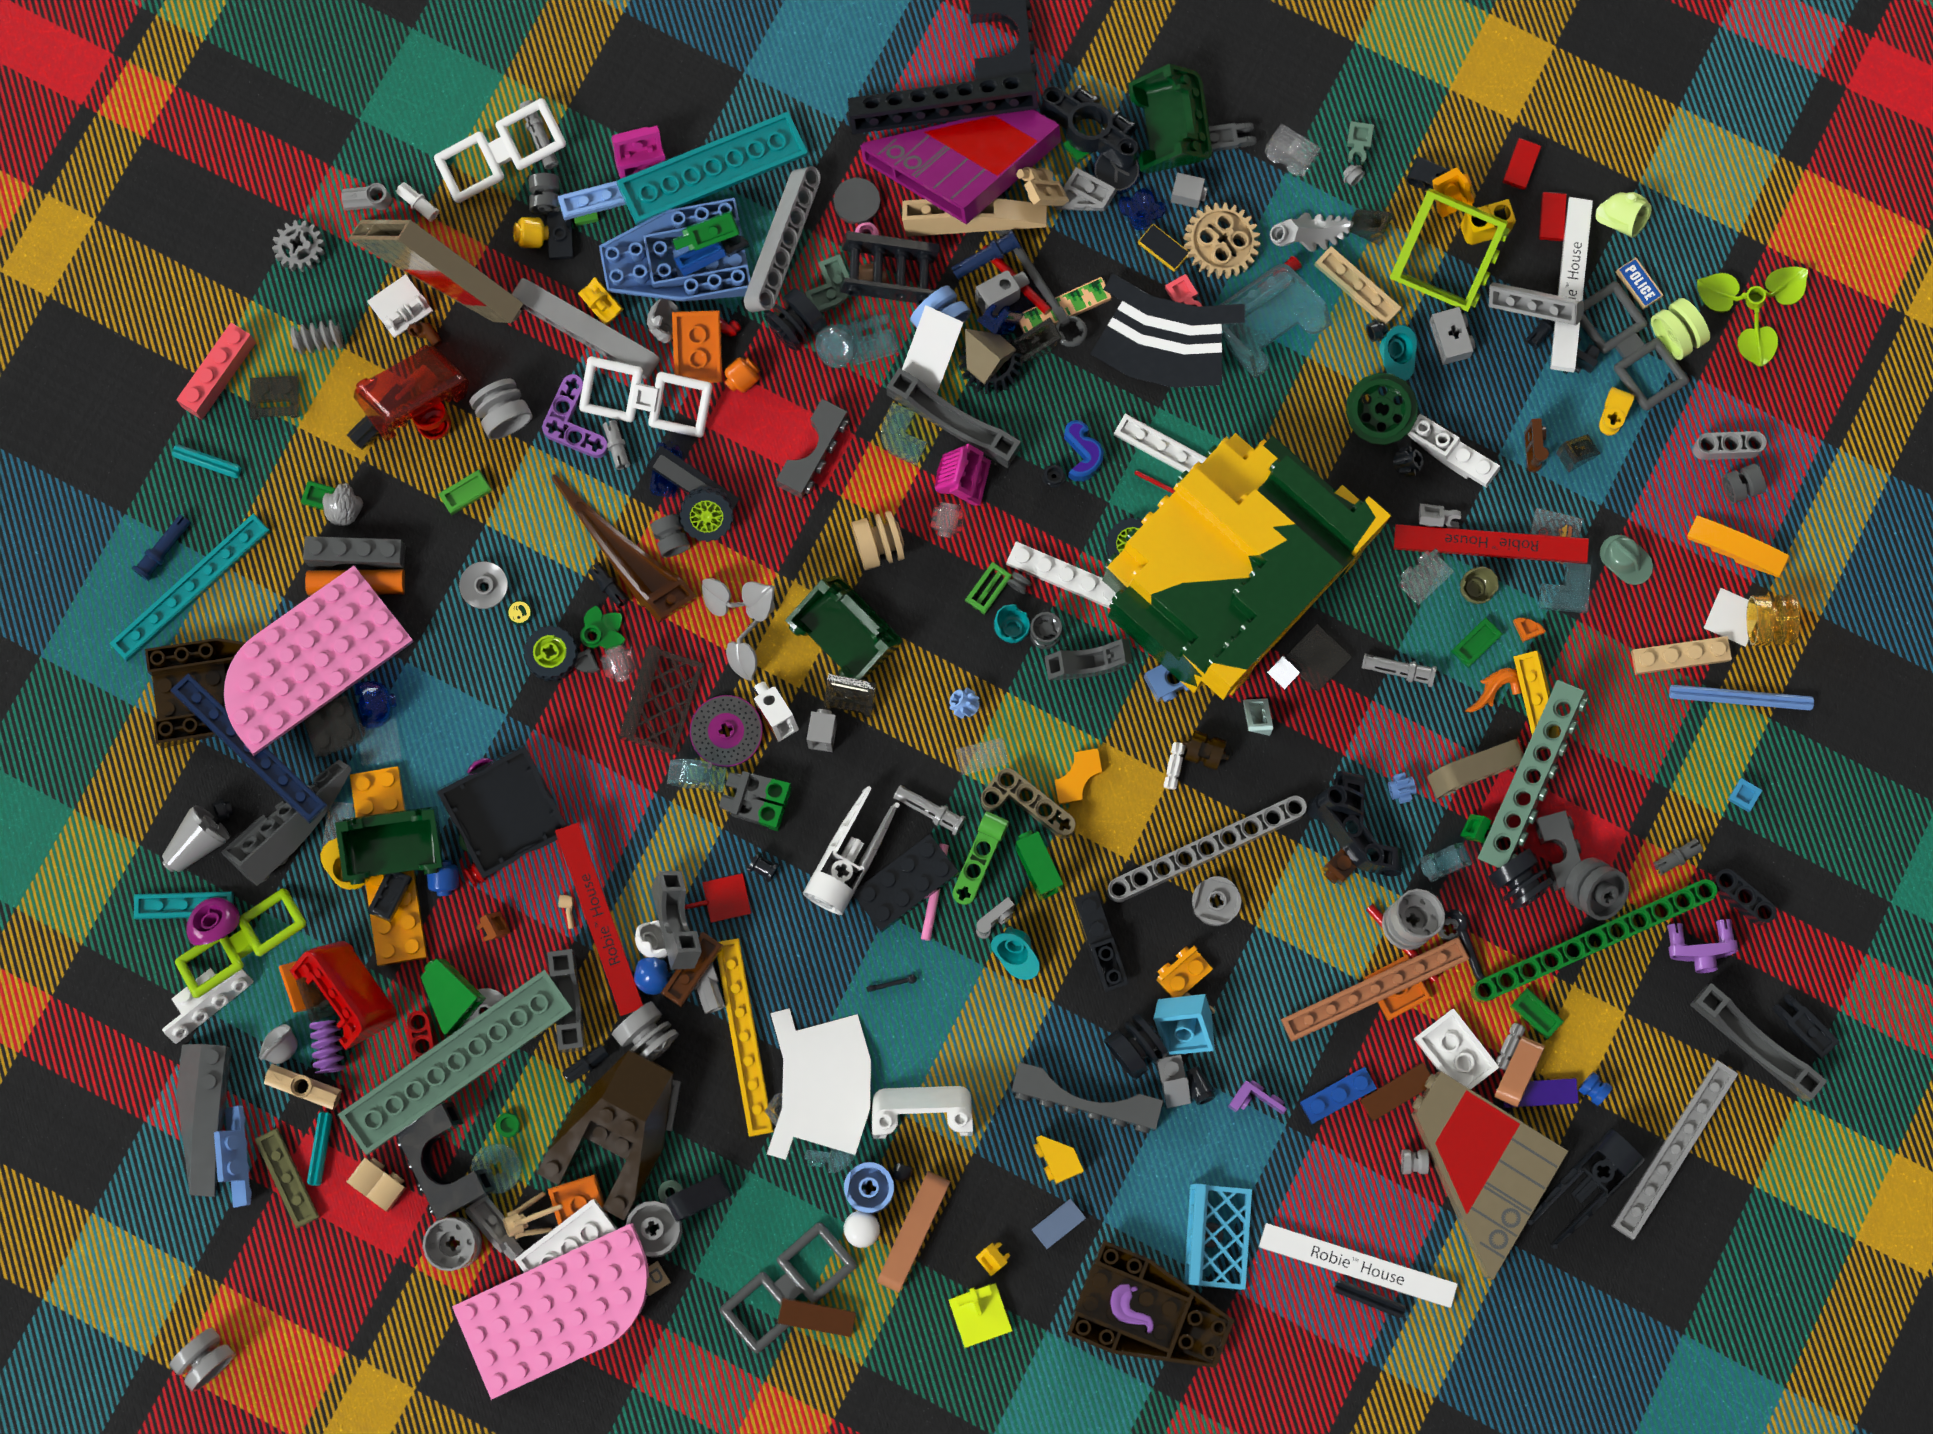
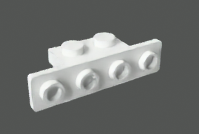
M211 968L196 979L198 986L215 976L216 973ZM241 969L200 998H194L188 987L184 988L172 998L181 1014L165 1026L162 1031L177 1044L253 983L252 978Z

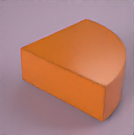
M1523 617L1513 620L1522 642H1526L1546 632L1541 624Z

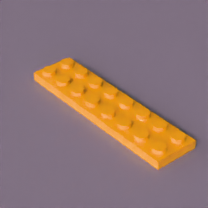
M398 766L350 774L356 817L405 810ZM414 870L402 872L411 876L412 881L392 921L389 922L370 914L378 966L427 958ZM385 874L370 876L369 880L365 883L369 906Z

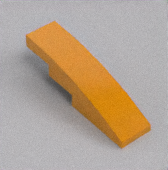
M1698 515L1687 535L1688 540L1711 547L1713 552L1733 558L1735 563L1778 578L1781 577L1790 558L1788 554L1766 543Z

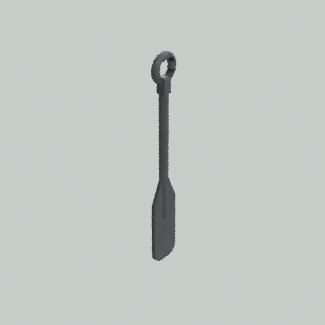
M1002 194L997 197L998 199H1005ZM998 230L995 232L1003 237L1008 234L1009 230ZM1014 249V253L1047 304L1052 308L1051 310L1058 321L1055 326L1056 339L1066 347L1080 345L1087 336L1085 322L1079 317L1066 314L1024 249ZM1070 321H1074L1079 331H1083V334L1073 338L1072 341H1066V337L1063 332H1059L1061 326L1068 325Z

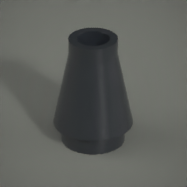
M1197 1066L1186 1071L1192 1100L1196 1101L1197 1105L1212 1101L1215 1098V1089L1201 1072L1200 1067Z

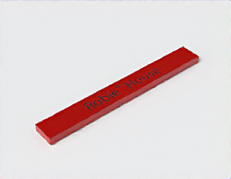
M1396 524L1393 550L1587 564L1589 539Z
M579 822L555 830L620 1016L634 1012L642 1007L643 1003Z

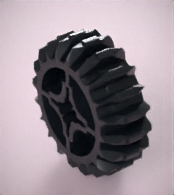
M1002 333L1000 336L1005 339L1006 334ZM1009 338L1008 340H1006V341L1009 342L1011 345L1013 344V339H1012V338ZM1013 345L1016 351L1001 366L1005 367V364L1010 363L1008 370L999 377H997L996 372L985 385L967 370L966 347H962L961 352L964 355L959 356V362L962 363L959 365V370L965 371L962 374V378L969 379L968 386L970 387L976 383L977 392L984 387L985 394H989L990 388H994V393L997 394L999 393L1000 386L1006 391L1008 389L1007 383L1014 385L1015 379L1013 377L1019 378L1020 372L1018 370L1023 367V363L1019 362L1022 359V354L1017 353L1019 346Z

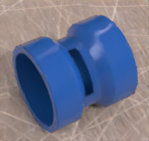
M1593 1071L1581 1084L1578 1091L1583 1095L1590 1096L1591 1102L1599 1106L1613 1087L1608 1083H1602L1599 1076Z

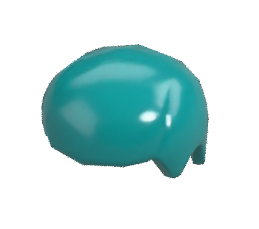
M1015 604L1004 605L997 611L994 620V630L1000 639L1008 643H1018L1028 636L1031 624L1026 612L1018 609Z

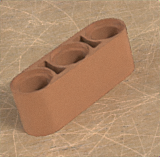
M1522 1035L1494 1096L1495 1098L1515 1107L1519 1106L1545 1049V1045Z

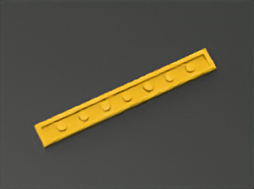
M737 938L721 941L719 943L723 945V948L717 955L748 1134L749 1137L774 1133L740 940Z

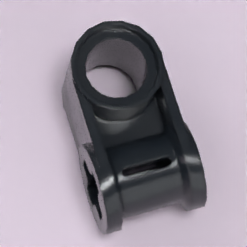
M1417 157L1412 164L1406 181L1416 188L1427 191L1429 188L1434 190L1432 180L1450 170L1427 159Z

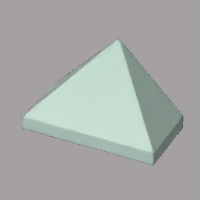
M1268 698L1243 700L1248 730L1270 736L1273 731V723Z

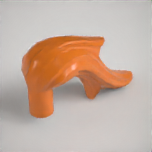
M1503 668L1481 680L1480 682L1485 684L1484 691L1480 698L1467 708L1465 712L1477 711L1487 704L1493 707L1496 692L1506 683H1510L1512 695L1522 693L1516 669Z

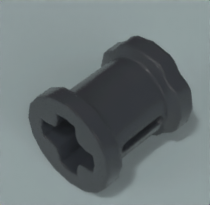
M758 852L751 861L748 871H754L764 877L765 881L770 882L780 864L772 863L762 857L761 852Z

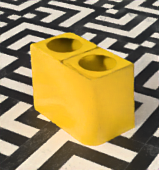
M1509 199L1478 207V209L1494 215V211L1504 208L1508 218L1506 220L1508 221L1506 228L1510 229L1509 233L1511 232L1516 219ZM1467 213L1464 214L1460 226L1465 241L1468 244L1474 245L1493 239L1498 226L1495 227L1487 222L1485 226L1477 227L1471 220L1474 216Z

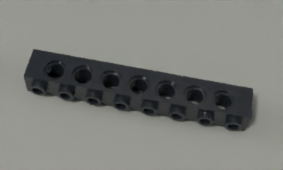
M1034 72L848 98L852 134L1039 109Z

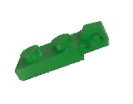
M728 211L688 226L682 230L683 235L673 239V244L676 250L688 246L689 250L695 249L696 251L739 235L740 232L732 211Z

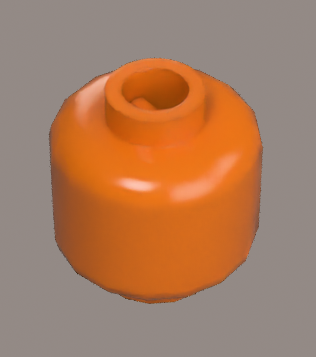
M739 357L725 369L724 373L727 377L725 383L733 392L737 389L740 392H746L758 382L760 369L750 358L744 359Z

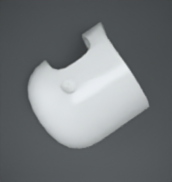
M855 1211L846 1218L844 1234L851 1245L858 1248H866L873 1245L878 1239L880 1225L873 1214Z

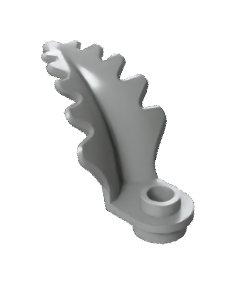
M1303 213L1298 219H1288L1274 225L1270 231V238L1275 245L1280 247L1300 242L1310 252L1316 251V244L1326 250L1328 248V240L1333 245H1336L1338 243L1337 237L1343 240L1345 238L1344 232L1349 234L1353 221L1348 220L1346 217L1342 220L1341 216H1337L1333 220L1334 217L1332 215H1329L1324 221L1322 214H1317L1312 220L1309 213Z

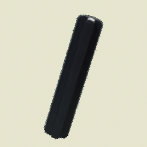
M1337 1280L1335 1283V1293L1395 1317L1402 1318L1404 1316L1406 1306L1343 1280Z

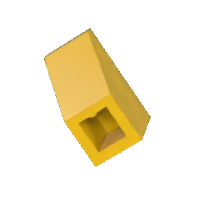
M1044 1136L1036 1137L1037 1143L1034 1144V1148L1039 1159L1044 1157L1047 1166L1044 1167V1171L1049 1181L1054 1180L1055 1184H1059L1084 1172L1074 1148Z

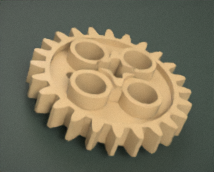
M1215 203L1212 210L1206 205L1204 213L1198 210L1196 217H1191L1189 222L1192 225L1187 224L1185 228L1189 233H1186L1183 237L1184 240L1189 241L1185 243L1184 249H1191L1187 254V258H1195L1192 266L1199 263L1201 265L1199 272L1207 269L1208 277H1210L1212 272H1215L1217 279L1220 278L1222 273H1224L1226 279H1229L1231 272L1237 277L1240 269L1245 272L1248 269L1247 264H1253L1254 259L1252 257H1256L1259 253L1255 249L1260 246V242L1255 240L1258 239L1260 233L1253 232L1257 224H1249L1252 217L1244 218V209L1237 213L1236 205L1230 210L1227 203H1224L1222 208H1219L1218 204ZM1224 221L1227 223L1228 228H1221L1218 222ZM1200 236H1208L1211 242H1203ZM1218 239H1219V240L1224 239L1226 242L1223 241V242L1220 243V242H1218ZM1233 239L1241 240L1243 246H1236L1233 242ZM1222 253L1226 260H1218L1215 254Z

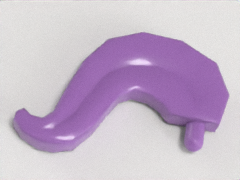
M1129 1284L1117 1286L1112 1291L1110 1299L1114 1316L1118 1321L1126 1324L1147 1326V1333H1151L1154 1327L1151 1317L1135 1312L1130 1308L1131 1292L1137 1291V1286L1130 1287Z

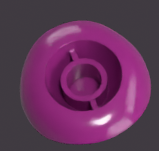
M213 897L200 902L192 911L186 926L187 937L190 943L193 945H205L225 938L239 924L240 915L238 909L231 902L220 897Z

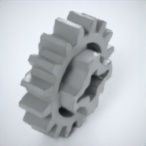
M294 220L291 227L285 223L286 229L284 231L281 229L277 230L280 237H273V241L277 245L273 246L272 249L277 253L275 255L277 261H281V265L284 268L289 265L292 272L296 270V267H299L301 272H304V266L313 269L312 262L320 263L317 256L325 254L323 249L320 248L325 246L324 240L321 239L323 237L321 232L316 231L317 229L313 224L308 228L306 221L299 225ZM308 235L313 238L314 244L308 241ZM284 248L289 251L290 257L285 255Z

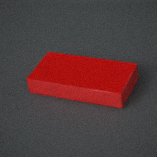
M1519 138L1503 183L1525 190L1541 146Z
M1542 193L1540 240H1564L1567 194Z

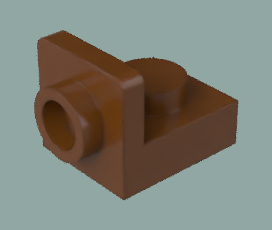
M1341 848L1323 867L1325 871L1324 876L1333 884L1337 882L1341 885L1357 867Z

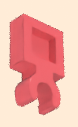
M1186 274L1165 285V289L1172 301L1197 307L1202 306L1199 301L1193 299L1197 297L1198 293Z

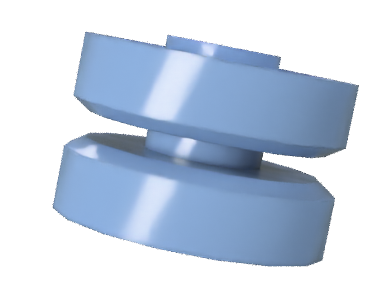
M946 285L928 296L913 312L910 321L916 328L918 327L925 305L958 319L963 324L970 316L971 310L963 301L956 302L957 294L950 286Z

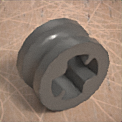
M1013 572V579L1008 580V585L1016 591L1025 594L1027 592L1026 587H1030L1032 583L1023 575Z
M1452 918L1445 919L1438 935L1444 941H1451L1459 936L1457 932L1459 923ZM1452 924L1454 926L1453 930H1456V932L1447 936L1444 934L1446 930H1443V926Z

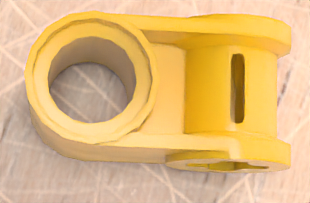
M1611 387L1599 422V429L1603 434L1612 436L1618 433L1620 427L1625 422L1635 395Z

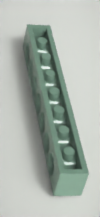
M1560 680L1556 681L1477 859L1500 868L1518 856L1516 852L1519 845L1524 846L1529 834L1526 832L1529 823L1533 824L1537 818L1539 811L1536 810L1539 801H1544L1548 793V788L1546 787L1549 778L1553 779L1557 773L1558 765H1556L1559 756H1564L1568 748L1566 740L1569 733L1573 735L1577 728V715L1579 711L1583 712L1588 703V698H1585L1587 693L1584 690ZM1563 704H1568L1571 707L1570 713L1566 716H1560L1558 713L1559 707ZM1554 726L1560 727V735L1557 738H1550L1548 735L1550 728ZM1542 749H1550L1551 756L1546 761L1539 760L1538 754ZM1533 771H1539L1541 774V778L1537 783L1529 782V774ZM1528 793L1531 796L1530 803L1525 806L1520 805L1518 801L1520 795ZM1514 815H1518L1521 819L1520 825L1516 828H1510L1509 819ZM1502 838L1510 839L1511 845L1509 849L1500 850L1499 841Z

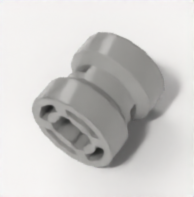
M1420 1149L1417 1152L1402 1150V1174H1411L1412 1172L1428 1174V1150Z

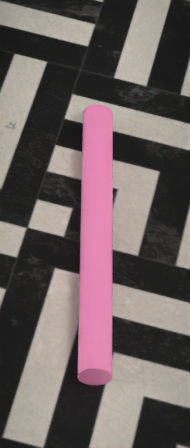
M939 844L947 856L949 845ZM940 889L928 899L921 935L922 940H931Z

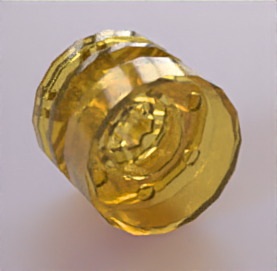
M1787 594L1784 597L1776 595L1773 604L1768 595H1751L1749 597L1746 622L1750 644L1752 646H1769L1773 638L1777 645H1783L1784 642L1787 645L1796 644L1799 635L1800 614L1795 595Z

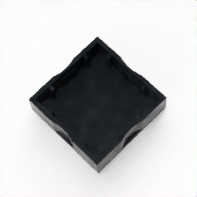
M525 744L437 789L443 805L464 839L466 848L482 878L510 865L525 853L540 849L558 840L555 830L568 826Z

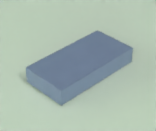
M1070 1198L1036 1225L1032 1231L1044 1247L1048 1249L1085 1220L1086 1217Z

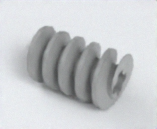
M332 319L329 320L328 327H325L323 322L320 321L318 329L315 328L313 322L310 323L309 330H306L305 326L301 324L299 332H297L294 326H291V341L295 354L296 350H298L301 355H304L306 348L310 353H314L315 346L320 352L324 351L325 345L328 350H333L334 343L338 349L343 347L340 324L338 322L337 326H335Z

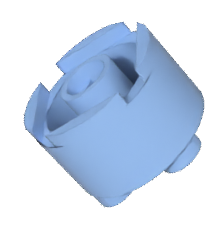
M865 1162L857 1165L847 1174L844 1182V1193L847 1201L855 1210L875 1214L884 1210L892 1201L894 1182L890 1173L883 1166L873 1162ZM868 1182H872L873 1187H876V1191H871L870 1195H866V1190L862 1189L863 1186L868 1185Z

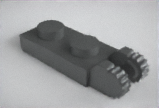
M1230 123L1209 127L1212 152L1256 144L1257 141L1254 136L1242 138L1237 136V133L1241 134L1252 131L1254 129L1253 123Z

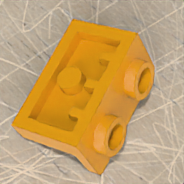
M1457 167L1432 180L1435 191L1473 206L1474 198L1470 191L1472 186L1471 180L1467 174H1462ZM1436 200L1437 212L1442 218L1458 210Z
M1195 945L1191 949L1187 946L1176 955L1178 958L1176 962L1172 965L1168 962L1157 971L1160 976L1156 980L1172 998L1182 997L1213 970L1198 953Z

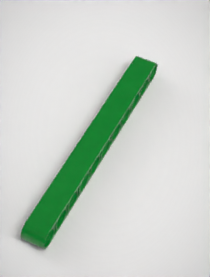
M1708 879L1698 881L1477 981L1471 987V996L1479 1003L1490 1001L1711 901L1717 894V887L1714 882ZM1700 886L1707 888V898L1699 894ZM1678 895L1686 899L1685 908L1677 904ZM1656 905L1663 907L1665 911L1663 918L1655 914ZM1634 915H1638L1642 918V927H1637L1634 925ZM1612 925H1616L1620 928V937H1615L1612 935ZM1590 935H1595L1599 939L1598 947L1590 945ZM1568 945H1573L1577 949L1576 957L1568 955L1566 951ZM1546 955L1553 956L1555 959L1554 967H1549L1545 964L1544 959ZM1525 964L1532 967V977H1527L1523 974L1522 968ZM1503 974L1510 977V987H1504L1501 984L1500 977ZM1483 984L1489 988V995L1487 997H1482L1478 993L1479 985Z

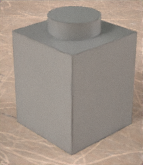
M1177 172L1171 202L1198 208L1199 202L1205 201L1208 189L1203 187L1205 179Z

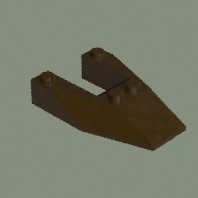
M630 1049L574 1104L547 1151L537 1174L559 1185L567 1178L585 1139L600 1145L626 1159L602 1208L625 1220L633 1211L664 1149L674 1072Z

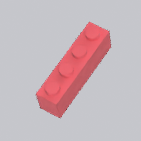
M233 323L229 324L176 399L182 408L201 420L205 417L256 344L251 334Z

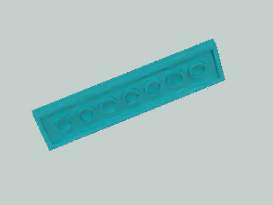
M785 112L619 179L616 184L635 224L638 225L666 211L680 208L807 156L808 151L789 112Z

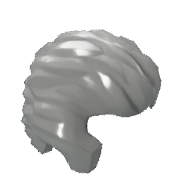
M667 299L656 301L651 307L647 318L650 332L658 341L668 343L673 338L672 312H680L679 307L673 301Z
M348 483L338 484L334 493H325L323 496L324 514L334 525L345 526L355 521L363 507L362 499L354 495L353 489Z

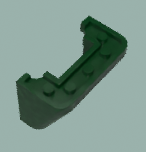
M1167 64L1128 83L1130 100L1136 106L1144 108L1150 150H1144L1139 155L1140 172L1155 173L1202 162L1211 157L1212 147L1203 83L1196 71Z
M838 576L821 579L785 620L790 625L789 629L795 635H809L841 668L838 671L840 681L845 686L851 688L859 685L902 643L899 635Z
M437 806L354 817L335 822L343 881H350V885L365 883V878L370 876L412 870H424V874L438 873L439 868L443 867Z

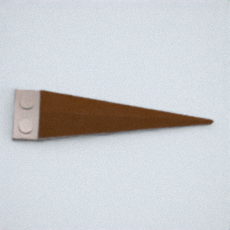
M552 475L551 479L639 604L642 607H646L658 623L695 600L697 596L682 578L635 545L585 503L558 476Z

